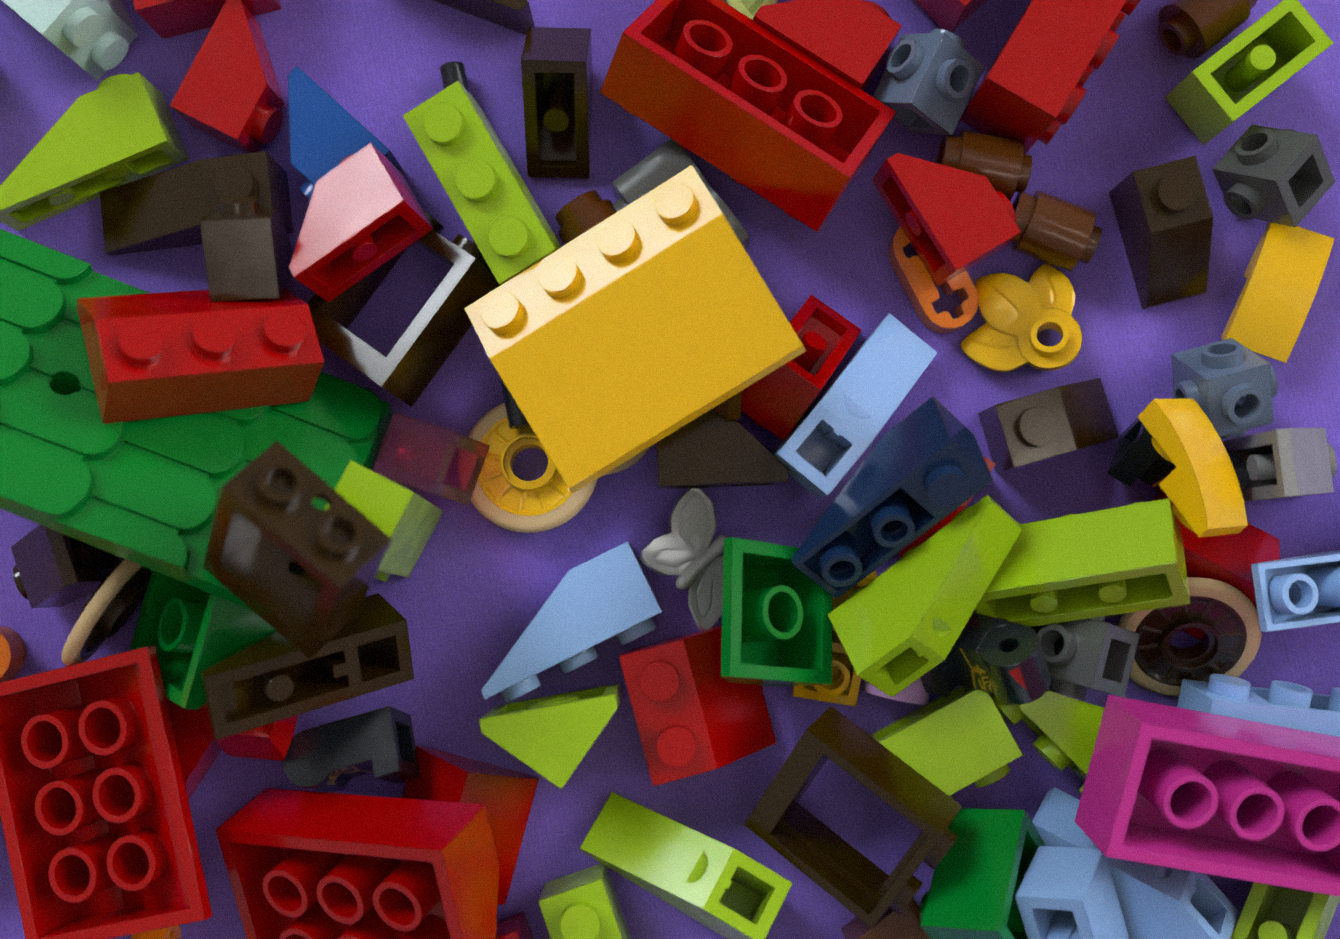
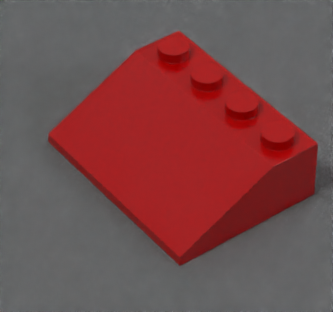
M156 646L139 648L1 682L0 816L25 939H110L203 921L212 917Z
M266 788L215 829L247 939H496L499 862L485 804Z

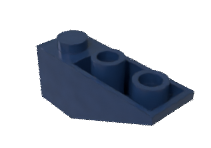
M932 396L878 440L792 556L793 565L833 597L839 598L994 481L974 434Z

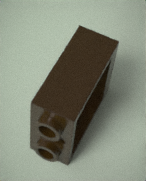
M425 211L424 213L431 223L433 230L415 243L452 266V268L386 357L347 329L406 249L329 303L316 293L307 303L318 341L411 407L471 327L472 323L464 308L501 286L495 276L484 266L486 261L476 244L460 234L455 237L453 242L440 235L444 230V226Z
M276 441L221 487L203 568L307 658L311 659L358 613L392 539ZM314 499H323L328 503L329 508L319 510L313 506L312 501ZM294 571L299 573L300 575H294L291 572Z
M831 706L806 729L744 825L873 929L888 907L900 916L923 884L922 881L913 875L920 864L925 862L932 869H935L952 847L958 836L948 829V826L962 806ZM828 758L922 830L890 876L798 804Z

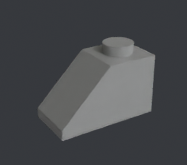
M1326 428L1275 429L1222 441L1225 448L1239 457L1249 473V484L1242 491L1244 502L1334 492L1332 479L1336 474L1337 460L1334 449L1327 443Z

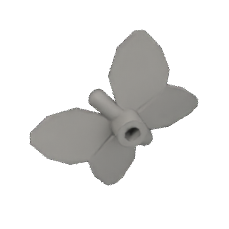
M691 487L677 500L669 517L670 533L654 538L641 550L640 559L646 567L663 576L678 575L675 586L680 590L688 588L689 609L696 626L705 631L712 629L722 614L724 555H719L724 551V539L727 537L719 535L711 543L717 527L713 502L700 487Z

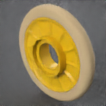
M505 403L491 409L475 424L468 435L462 452L461 474L464 488L470 501L490 522L515 532H543L566 523L585 506L597 483L596 479L575 493L570 491L531 426L509 429ZM529 448L539 449L546 454L548 459L547 469L544 474L532 481L521 480L513 473V462L518 453Z

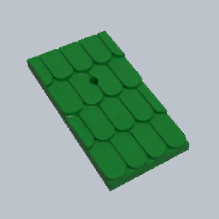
M0 229V509L252 610L203 568L221 487L278 441L335 490L350 460L369 470L371 469L393 419L391 404L380 400L375 393L368 389L321 371L311 398L307 402L102 424L76 306L77 298L149 293L93 271L89 263ZM314 499L312 504L315 508L324 510L327 502L323 499ZM294 571L291 572V573L294 574V575H300V574L297 573V572H294Z

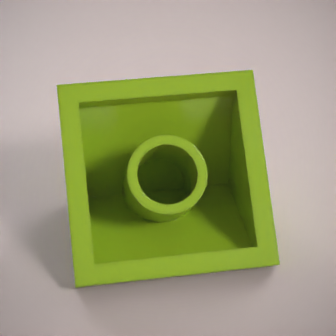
M621 683L496 705L479 719L481 733L562 789L617 710L622 698Z

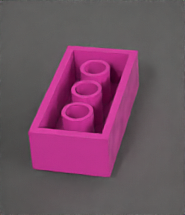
M1108 695L1074 822L1105 857L1340 897V737Z

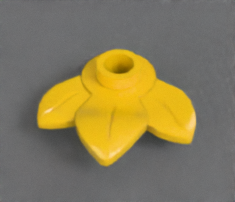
M1045 263L1033 273L1028 283L1018 276L1007 273L989 274L976 280L975 288L979 298L978 307L983 319L987 323L970 333L961 342V349L968 358L989 370L1001 373L1016 370L1027 364L1042 371H1056L1065 368L1076 359L1082 345L1081 328L1075 318L1071 316L1076 295L1070 280L1061 271ZM1052 329L1061 335L1062 340L1057 345L1045 346L1038 341L1037 336L1043 330Z

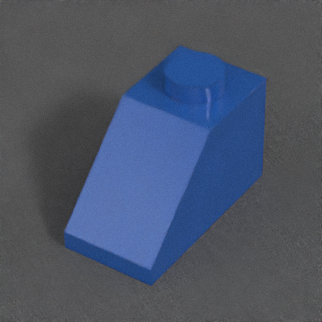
M298 66L288 74L290 162L307 180L299 188L305 196L311 200L318 179L338 166L343 159L355 154L370 142L399 171L402 169L392 152Z

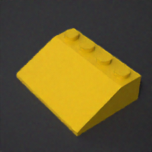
M692 165L464 308L490 361L568 489L573 493L806 352L803 344L724 214Z

